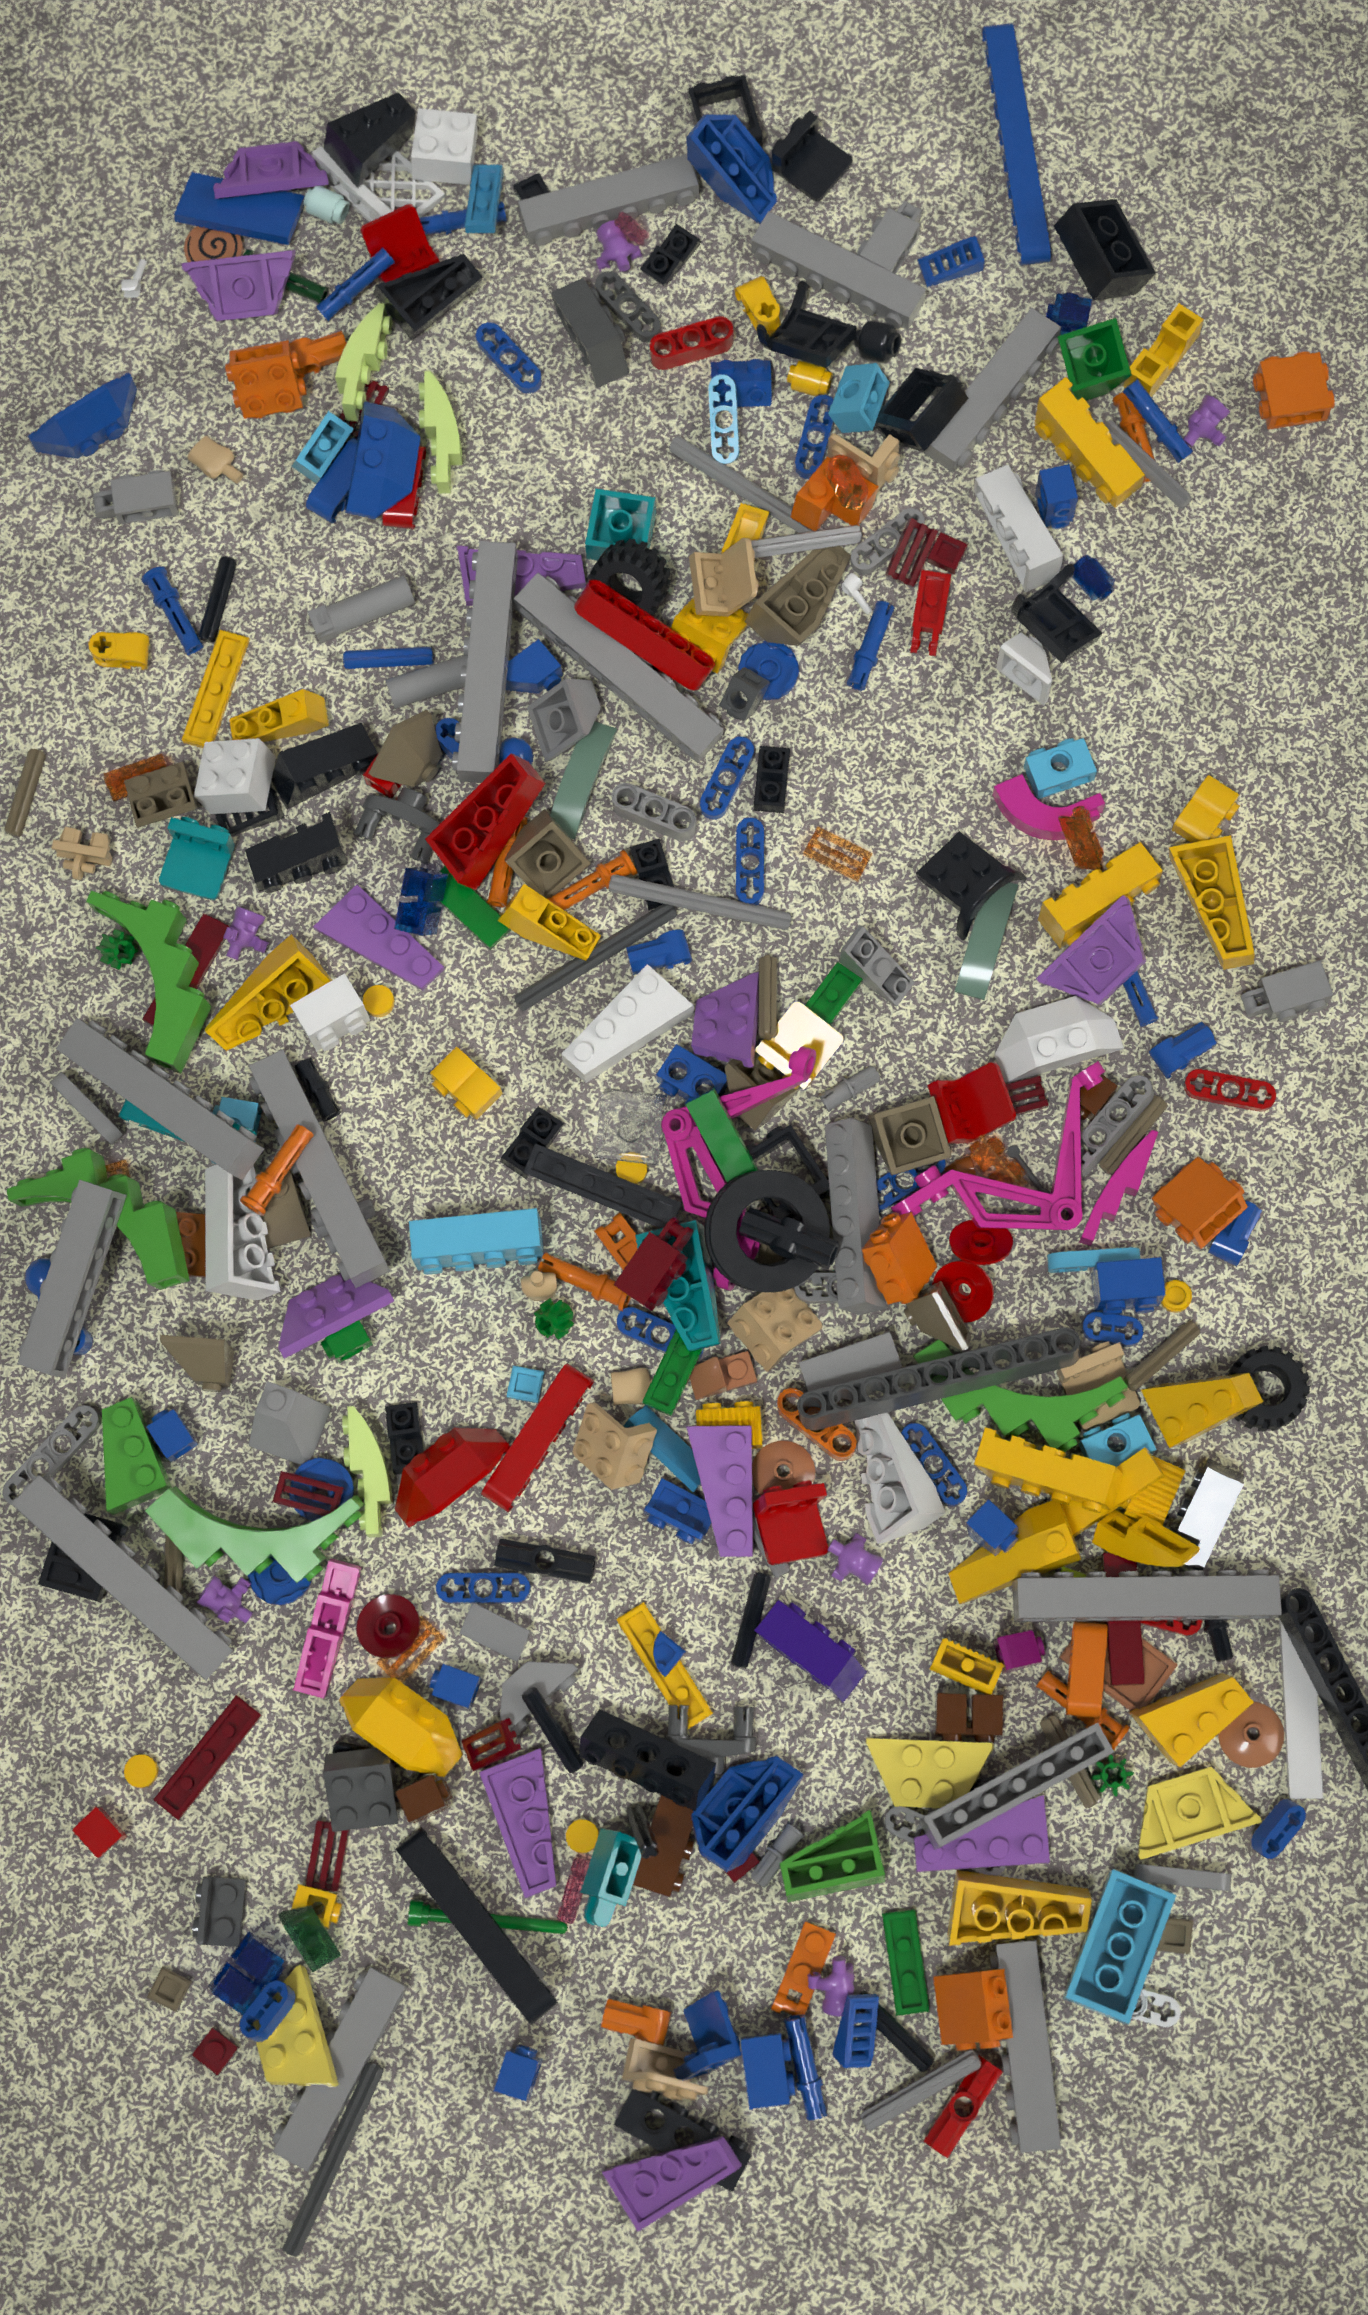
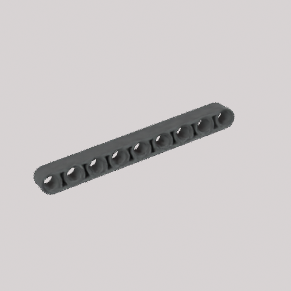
M1059 1328L804 1393L798 1400L799 1418L806 1429L820 1430L1070 1367L1079 1360L1080 1337L1073 1329ZM1066 1343L1073 1346L1069 1351H1062L1057 1348L1059 1345ZM1036 1351L1042 1356L1037 1359H1030L1026 1355ZM1000 1359L1010 1362L1006 1367H998L994 1363ZM968 1367H973L979 1370L974 1375H967L963 1373V1371ZM937 1375L947 1378L942 1383H935L931 1380ZM905 1383H911L916 1386L910 1391L900 1389ZM874 1391L884 1393L879 1399H872L868 1396ZM842 1399H849L852 1401V1403L847 1407H840L837 1405V1403ZM810 1407H818L821 1409L820 1412L815 1415H809L805 1413V1411Z

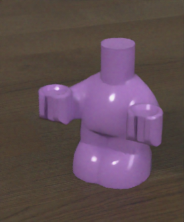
M612 220L599 227L597 238L604 249L601 256L596 259L599 271L610 268L608 261H616L619 271L625 272L630 269L627 259L629 255L632 261L639 257L642 258L639 246H635L627 241L622 222Z
M1205 395L1199 408L1189 416V432L1184 437V441L1193 447L1198 438H1207L1220 447L1227 437L1216 430L1215 427L1220 420L1229 415V409L1216 398Z
M236 906L234 919L230 927L226 928L223 936L230 944L226 956L238 960L242 948L254 947V950L262 953L266 952L269 942L256 936L259 926L265 920V916Z
M855 1533L851 1542L846 1545L833 1539L827 1549L838 1556V1565L831 1576L840 1582L851 1573L868 1586L879 1570L884 1558L865 1550L864 1543L866 1538L858 1533Z
M213 1576L198 1598L197 1604L208 1607L218 1615L219 1619L226 1623L234 1617L247 1623L253 1612L242 1606V1594L248 1591L251 1583L240 1577L236 1585L229 1589L222 1584L218 1577Z
M835 1956L832 1958L833 1972L826 1978H821V1974L818 1972H814L813 1975L808 1974V1987L825 1991V1998L822 2002V2011L832 2016H842L847 1995H853L854 1993L853 1982L855 1975L853 1973V1965L846 1963L845 1957Z

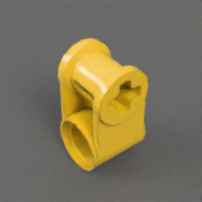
M759 276L734 288L737 301L741 300L745 307L743 311L748 315L755 330L757 325L761 324L766 328L768 335H770L780 326L779 304L763 276Z
M98 632L90 638L88 643L89 650L93 655V660L99 666L125 669L141 667V670L147 669L149 636L137 632ZM104 646H108V647H109V648H106V649H105V653H100V652H99V651H103Z

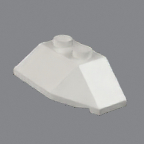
M1073 996L1016 1013L994 1056L1000 1067L1005 1084L1119 1051L1124 1049L1115 1020L1077 996Z

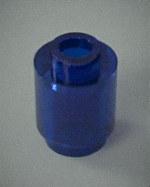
M1085 555L1074 563L1075 572L1073 573V580L1091 600H1096L1097 598L1104 600L1113 592L1115 579L1096 558Z

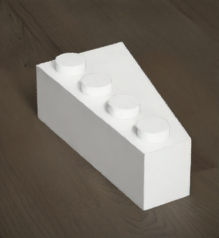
M1005 465L975 478L974 492L1025 593L1047 584L1060 572L1063 554L1037 513L1033 502L1023 490L1019 475L1013 473L1009 465Z
M647 964L561 1053L563 1063L587 1083L629 1054L645 1046L651 1040L669 1031L673 1026L694 1015V1006Z
M217 1164L205 1169L206 1291L251 1300H261L281 1291L279 1282L274 1281L271 1267L275 1263L273 1254L268 1253L265 1235L268 1234L266 1222H263L260 1215L240 1202L241 1197L246 1196L256 1182L254 1165L243 1180L228 1173Z

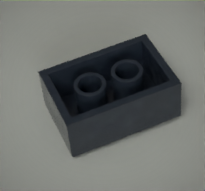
M1117 199L1073 203L1054 225L1061 242L1066 248L1093 301L1135 295L1156 274Z

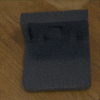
M809 110L803 118L799 117L794 121L790 128V133L784 139L780 138L774 144L771 151L772 171L813 201L819 202L852 166L853 159L848 153L818 133L819 117Z

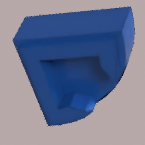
M660 1631L654 1642L653 1656L659 1672L666 1678L686 1651Z

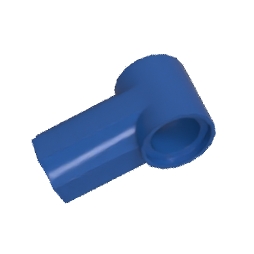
M680 929L665 932L658 936L656 940L626 947L633 975L638 974L647 964L654 970L662 967L673 969V965L680 963L687 965L692 962L685 932Z
M1200 1022L1174 1039L1169 1037L1160 1042L1149 1051V1054L1165 1078L1168 1079L1172 1077L1170 1075L1172 1072L1179 1068L1182 1071L1190 1064V1061L1215 1047L1217 1043L1209 1027Z
M1247 1200L1245 1202L1248 1208L1215 1236L1216 1238L1208 1250V1253L1236 1267L1249 1244L1247 1240L1262 1212L1255 1204Z

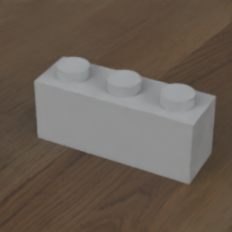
M890 1332L799 1362L798 1364L807 1392L903 1368Z

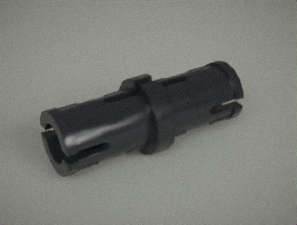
M307 1058L297 1063L294 1069L304 1083L308 1099H312L323 1122L339 1115L341 1111L328 1090L330 1086L327 1081H323L312 1058Z

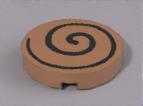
M196 226L185 239L184 253L187 262L243 256L244 248L240 235Z

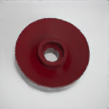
M396 1594L381 1595L371 1600L360 1612L356 1624V1633L361 1646L369 1654L379 1658H394L405 1653L415 1643L420 1631V1617L417 1609L408 1599ZM390 1624H395V1632L387 1634L386 1628Z

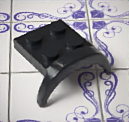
M802 280L797 285L791 307L780 326L768 335L766 328L758 324L756 327L757 336L764 348L787 355L790 358H796L827 368L856 337V326L805 311L808 284Z
M1073 564L1066 565L1051 581L1027 599L1022 594H1018L1011 606V612L1016 619L1061 663H1064L1097 642L1103 634L1059 591L1075 572Z
M960 831L916 872L918 879L959 911L956 932L961 940L967 938L969 928L975 916L995 892L1012 881L1023 880L1025 882L1027 879L1017 868L1004 866Z
M84 1514L92 1523L97 1519L112 1532L108 1538L116 1545L121 1542L122 1537H127L128 1526ZM51 1542L38 1585L101 1603L105 1589Z

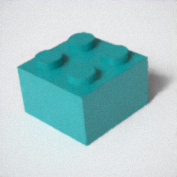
M595 488L585 541L587 559L597 561L611 544L615 545L619 540H624L626 544L629 539H636V544L639 545L643 541L648 543L647 548L650 549L657 513L656 498Z

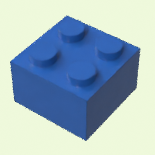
M1161 1257L1098 1262L1091 1273L1095 1312L1103 1311V1315H1121L1122 1309L1134 1308L1137 1314L1154 1312V1307H1158L1166 1296Z
M781 2032L741 2037L749 2110L790 2104L789 2096H795L796 2093L793 2073L786 2074L784 2062L791 2061L789 2040L781 2039Z

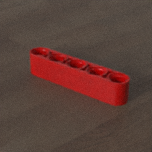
M590 580L574 604V609L578 615L687 689L699 690L715 667V662L710 655L601 581Z
M568 1363L563 1366L484 1486L481 1493L483 1497L506 1512L511 1511L514 1507L511 1505L517 1495L521 1496L531 1481L529 1478L534 1469L538 1470L549 1453L547 1451L552 1441L554 1443L557 1441L566 1427L565 1421L569 1415H574L584 1398L582 1396L587 1388L591 1389L594 1383L592 1378Z

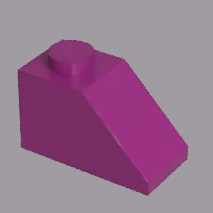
M1033 1630L998 1637L993 1642L998 1662H1002L1004 1666L1001 1671L1002 1675L1042 1663L1041 1656L1045 1655L1042 1639L1040 1636L1035 1637Z

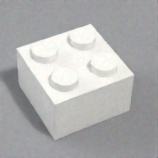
M418 108L411 154L412 179L470 185L477 141V114Z
M259 738L205 742L194 797L210 814L265 811L276 756Z
M345 973L290 1005L316 1052L320 1049L328 1051L339 1044V1038L348 1033L350 1035L360 1033L367 1027L366 1023L370 1021L364 1004Z

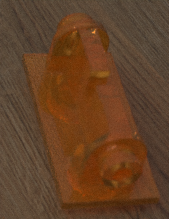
M162 753L104 773V781L110 791L113 802L128 797L124 780L166 767Z
M1077 806L1072 810L1073 814L1070 817L1059 816L1058 820L1075 866L1081 869L1102 870L1101 860L1104 852L1100 847L1096 833L1090 832L1093 825L1089 810L1085 809L1084 806Z
M989 1134L980 1135L979 1138L983 1143L981 1144L979 1141H976L968 1148L972 1152L970 1154L983 1172H986L992 1166L997 1169L988 1176L989 1179L1012 1185L1018 1184V1186L1028 1183L1023 1177L1026 1174L1023 1167L1016 1160L1010 1161L1003 1153L1006 1150L1004 1144L995 1135L992 1137Z

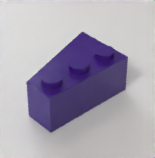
M778 1599L754 1631L761 1639L794 1665L796 1664L818 1684L821 1683L829 1689L837 1699L844 1703L867 1673L853 1656L856 1650L842 1639L836 1643L828 1636L831 1632L818 1621H815L812 1625L805 1620L806 1613L791 1602L787 1606Z

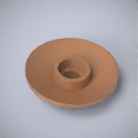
M775 1441L764 1446L757 1453L752 1463V1482L760 1495H763V1490L770 1487L782 1486V1489L785 1490L793 1488V1485L796 1483L812 1481L813 1484L815 1480V1465L812 1457L802 1446L791 1441ZM780 1466H787L790 1472L786 1477L778 1475L777 1469Z
M1254 1702L1218 1734V1738L1223 1752L1231 1761L1243 1767L1257 1768L1269 1764L1278 1756L1284 1743V1729L1280 1718L1271 1708L1262 1703ZM1249 1728H1255L1258 1731V1738L1256 1740L1248 1738L1247 1730Z

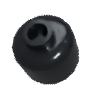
M868 321L861 330H857L854 345L858 348L862 359L887 363L892 357L898 355L901 336L892 324Z

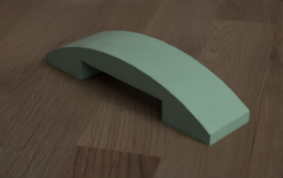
M594 721L589 734L576 743L550 813L568 836L574 840L584 818L585 808L603 761L609 753L617 732V728Z
M1008 883L1000 888L986 901L977 913L954 992L985 1000L1018 884Z

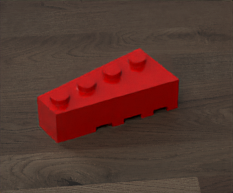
M511 753L425 840L459 884L477 890L546 783L528 761Z

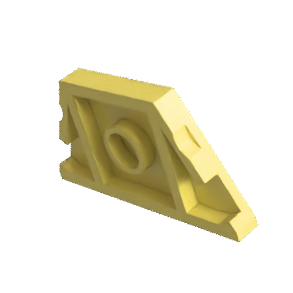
M866 1738V1744L894 1806L941 1808L969 1793L973 1785L976 1784L986 1760L994 1749V1743Z
M1212 1767L1147 1786L1137 1856L1139 1860L1258 1824L1262 1820L1241 1799L1236 1791L1223 1781V1778Z
M300 1964L283 1981L295 1992L293 2007L267 2040L256 2042L266 2082L272 2085H288L290 2083L298 2086L316 2084L336 2087L339 2083L306 1968ZM277 1992L274 1998L276 1999V2002L279 2003L282 2000V1997L280 1996V1993ZM256 2019L253 2025L255 2029L258 2031L261 2025L259 2024V2021Z

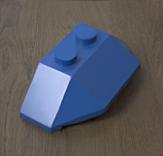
M703 115L686 137L689 162L722 201L760 224L767 212H770L777 202L776 193H774V179L770 157L736 115Z
M128 372L121 378L113 379L52 416L37 431L28 435L35 451L78 459L81 456L87 457L94 454L98 450L99 445L108 439L110 441L118 439L123 434L124 429L128 427L137 391L132 376Z
M364 401L345 510L347 514L376 519L412 492L421 436L392 407Z
M778 1756L770 1757L763 1761H754L729 1767L703 1799L698 1809L691 1814L699 1854L725 1872H729L744 1864L782 1816L804 1774Z

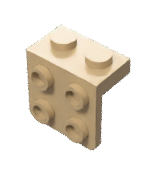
M832 433L828 438V457L877 485L879 491L886 481L891 483L899 472V440L889 434L875 454L870 457L837 434Z
M742 538L722 554L694 552L689 556L696 615L728 617L756 597L759 584L755 576V553L749 538Z
M794 1288L781 1292L760 1293L744 1303L727 1322L735 1336L743 1342L754 1359L760 1363L766 1372L774 1368L789 1351L822 1329L821 1321L805 1302L798 1299Z
M1109 1341L1101 1343L1091 1349L1092 1354L1082 1358L1080 1356L1074 1365L1058 1369L1057 1375L1065 1394L1074 1395L1092 1390L1119 1376L1124 1379L1128 1374L1121 1360L1124 1352L1120 1343L1112 1346ZM1128 1389L1123 1392L1126 1397L1111 1408L1106 1403L1096 1410L1098 1413L1096 1418L1083 1426L1079 1421V1426L1083 1430H1088L1138 1409L1140 1401L1136 1392Z
M596 1402L589 1403L586 1406L573 1447V1455L611 1490L640 1483L657 1429L650 1423L624 1428Z
M630 2039L622 2080L633 2082V2089L652 2093V2090L663 2092V2097L680 2101L683 2098L696 2100L697 2095H707L708 2087L690 2083L691 2079L683 2081L675 2077L673 2070L684 2064L683 2058L691 2053L639 2039Z

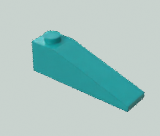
M697 1220L679 1224L684 1228L690 1227L693 1229L691 1238L681 1251L682 1254L688 1257L685 1262L686 1269L680 1278L673 1280L667 1289L668 1295L663 1302L670 1315V1319L690 1352L721 1344L712 1260L705 1244L704 1226ZM663 1228L649 1232L658 1237ZM649 1232L635 1235L637 1248H639ZM672 1235L667 1243L672 1246L677 1238Z

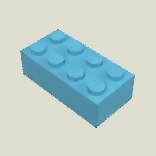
M537 1208L409 1221L412 1260L417 1269L423 1270L424 1274L427 1275L442 1273V1268L455 1267V1271H470L474 1269V1265L486 1263L487 1268H501L506 1266V1261L518 1260L519 1265L536 1264L538 1262L537 1258H542L544 1255L541 1219Z
M1112 1869L1108 1874L1063 1999L1122 2024H1129L1176 1895Z

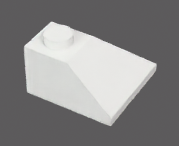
M1021 632L1002 644L999 650L996 669L1044 706L1048 701L1052 684L1046 652L1036 638L1032 636L1027 637Z

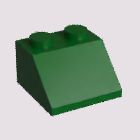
M1116 318L1058 336L1068 378L1073 385L1071 390L1077 400L1083 397L1085 401L1106 395L1131 376Z

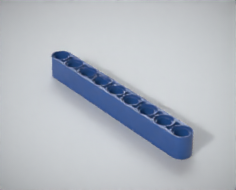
M1013 23L983 26L982 38L983 41H986V50H984L987 67H990L991 93L995 94V102L993 103L996 120L999 119L998 137L1000 146H1003L1002 161L1004 173H1008V182H1006L1008 198L1012 199V208L1010 209L1013 226H1016L1017 235H1015L1017 253H1021L1019 265L1048 263L1051 261L1050 241Z

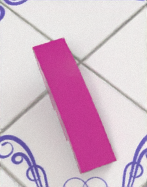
M1152 1130L1128 1154L1112 1175L1090 1214L1079 1243L1091 1247L1101 1218L1114 1221L1123 1194L1136 1196L1158 1135L1157 1131Z
M332 1558L328 1561L322 1589L317 1597L311 1626L307 1630L293 1688L294 1691L323 1699L326 1697L362 1566Z

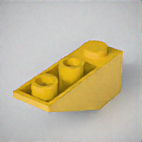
M305 689L298 690L229 719L233 740L259 738L262 742L309 734L329 726L324 697Z
M523 884L513 895L498 919L500 923L525 939L585 961L589 958L601 937L600 934L526 884Z

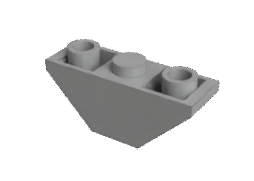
M861 925L857 927L841 949L840 963L861 977L865 986L896 1007L915 983Z
M527 1661L502 1683L500 1721L510 1718L512 1724L508 1728L510 1732L515 1730L516 1735H518L528 1726L529 1723L525 1719L531 1715L530 1710L522 1699V1694L528 1689L536 1687L547 1705L550 1706L554 1702L550 1697L556 1691L561 1689L564 1693L578 1680L575 1676L579 1672L574 1664Z

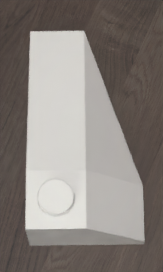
M888 1412L855 1420L858 1452L867 1456L866 1473L861 1474L862 1484H870L872 1503L865 1504L866 1516L877 1544H882L924 1529L944 1515L945 1510L933 1481Z

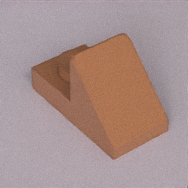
M748 1351L718 1359L716 1356L695 1366L689 1378L696 1400L757 1383Z

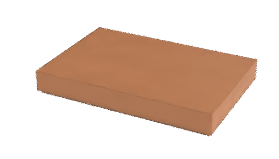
M1086 1621L1089 1623L1106 1624V1621ZM1143 1638L1144 1685L1110 1686L1108 1642L1106 1644L1103 1691L1129 1711L1149 1705L1178 1665ZM1071 1642L1059 1657L1068 1665Z

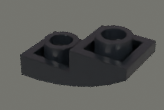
M675 224L662 245H656L640 270L665 287L702 242L699 238L678 224Z
M759 747L753 811L784 813L790 748Z
M660 839L630 847L639 880L674 887ZM646 900L648 910L655 909L663 904Z
M538 1106L520 1128L519 1135L502 1155L500 1162L527 1179L529 1175L523 1172L535 1143L549 1148L564 1123Z
M417 1402L385 1406L394 1475L402 1474L403 1468L416 1455L424 1452Z

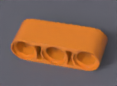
M788 1388L780 1393L777 1400V1409L782 1418L833 1459L845 1461L853 1456L857 1441L849 1429L842 1424L825 1428L821 1432H813L806 1429L800 1421L798 1410L788 1412L782 1405L786 1398L795 1397L799 1400L804 1393L796 1388ZM810 1407L805 1411V1413L809 1415H815L819 1413L821 1409L818 1407ZM840 1437L846 1438L850 1442L851 1448L847 1452L839 1453L833 1448V1441Z
M1073 1622L1066 1715L1100 1718L1107 1624Z

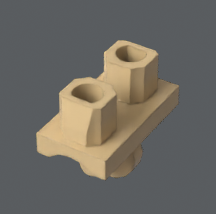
M64 827L60 839H53L51 848L56 850L57 857L72 859H65L63 868L72 870L73 879L81 880L84 872L91 874L95 872V865L88 863L111 867L113 858L109 853L110 838L107 834L92 833L90 844L87 846L80 844L82 838L80 830Z

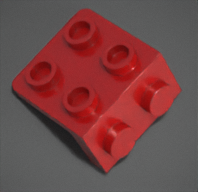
M413 204L402 206L363 225L360 229L370 258L383 247L395 261L394 264L380 274L379 279L381 282L392 281L402 277L404 274L414 273L440 262L427 241Z
M990 1062L955 1081L936 1080L927 1085L930 1097L934 1096L948 1144L971 1143L1016 1119V1112L997 1063Z
M803 1481L794 1484L793 1488L785 1490L782 1489V1486L770 1487L763 1490V1495L752 1504L766 1559L770 1565L822 1557L828 1553V1544L817 1506L827 1496L824 1483L812 1484V1481Z

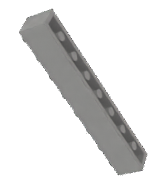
M479 541L478 552H473L472 570L476 571L475 580H470L469 598L473 599V609L468 608L466 625L471 627L470 637L464 638V656H468L467 666L462 665L461 684H465L464 694H459L458 713H462L461 723H456L455 741L459 742V752H453L452 769L457 771L460 782L482 783L499 765L518 564L516 543Z
M537 573L514 597V609L696 763H699L722 738L723 728L719 719L711 713L706 715L698 708L699 704L689 694L685 693L683 695L675 689V683L667 675H659L646 660L636 656L631 650L578 615L574 609L577 599L573 596H565L560 591V586L551 577L547 576L544 578L541 574Z
M78 1018L75 1020L56 1049L225 1171L240 1180L245 1178L264 1150V1148L254 1142L257 1138L255 1134L243 1126L239 1130L234 1128L232 1125L235 1120L220 1110L217 1114H214L210 1111L213 1107L210 1102L199 1095L195 1099L190 1097L189 1094L192 1091L190 1088L178 1080H175L173 1084L167 1079L170 1074L155 1064L152 1068H149L146 1065L149 1061L146 1057L134 1049L131 1053L125 1051L128 1046L126 1043L114 1035H111L109 1039L105 1037L104 1034L107 1030L93 1020L89 1024Z
M282 1049L249 1065L253 1074L252 1077L248 1078L255 1094L259 1095L262 1093L266 1101L261 1104V1107L268 1121L274 1119L278 1126V1129L273 1130L280 1146L282 1147L296 1124L304 1126L314 1134L291 1170L294 1174L300 1172L303 1181L298 1183L306 1201L311 1198L313 1199L316 1208L312 1209L311 1212L318 1226L325 1225L329 1233L324 1239L331 1253L338 1252L342 1260L337 1266L344 1281L351 1279L355 1288L390 1272L284 1050Z
M38 1475L12 1503L13 1507L206 1681L233 1652L229 1647L232 1641L219 1629L213 1633L204 1624L208 1619L195 1607L189 1611L180 1602L184 1597L171 1585L166 1589L156 1581L160 1575L148 1564L145 1563L140 1567L132 1559L136 1554L125 1543L121 1541L116 1545L108 1538L112 1532L98 1519L92 1523L86 1518L84 1514L88 1510L74 1497L70 1501L65 1499L60 1494L64 1488L51 1476L43 1479Z
M1199 1570L1185 1571L1184 1576H1171V1571L1151 1572L1152 1577H1139V1572L1137 1571L1119 1572V1577H1106V1572H1088L1086 1577L1074 1578L1073 1572L1054 1573V1578H1041V1573L1037 1572L1022 1573L1021 1578H1017L1012 1583L1014 1622L1275 1619L1282 1615L1279 1575H1269V1570L1249 1571V1576H1236L1235 1570L1217 1571V1576H1204V1571Z

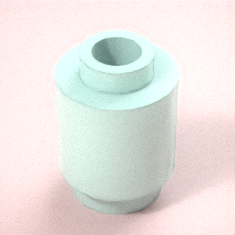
M322 186L310 188L303 202L308 214L331 224L335 222L342 224L350 208V203L345 200L344 196Z

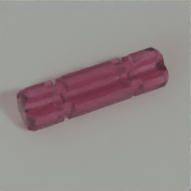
M625 212L619 213V218L614 221L615 226L620 228L632 241H636L638 245H644V239L649 238V233L631 216H628Z
M581 1858L573 1860L571 1871H573L572 1876L569 1875L562 1897V1902L564 1903L563 1906H560L557 1914V1919L561 1922L573 1924L577 1915L575 1909L580 1904L583 1894L580 1892L590 1864L588 1860Z

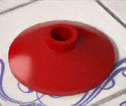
M968 1220L958 1224L951 1231L949 1246L951 1251L963 1261L976 1265H989L1004 1260L1011 1253L1013 1237L1008 1229L977 1228L972 1220Z
M956 1260L945 1264L936 1273L932 1285L942 1281L964 1323L979 1320L989 1311L994 1300V1288L991 1279L981 1267L971 1262ZM962 1284H967L970 1287L971 1292H964L962 1289Z

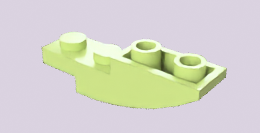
M385 303L377 304L358 324L350 336L337 366L335 380L339 394H343L342 407L347 421H358L360 410H363L364 401L366 402L365 384L370 383L371 371H380L381 361L386 360L388 347L385 340L386 334H391L392 317L388 316Z
M424 371V382H419L420 401H424V410H419V427L425 428L426 437L431 438V455L436 456V465L431 466V483L437 484L439 494L451 493V465H463L459 431L452 406L441 384L431 371Z
M348 1406V1415L342 1417L343 1434L349 1436V1447H344L345 1467H350V1471L353 1474H363V1478L358 1479L359 1498H364L365 1510L359 1511L362 1514L359 1518L360 1530H365L369 1538L382 1537L381 1505L393 1504L388 1467L379 1443L369 1425L354 1406Z

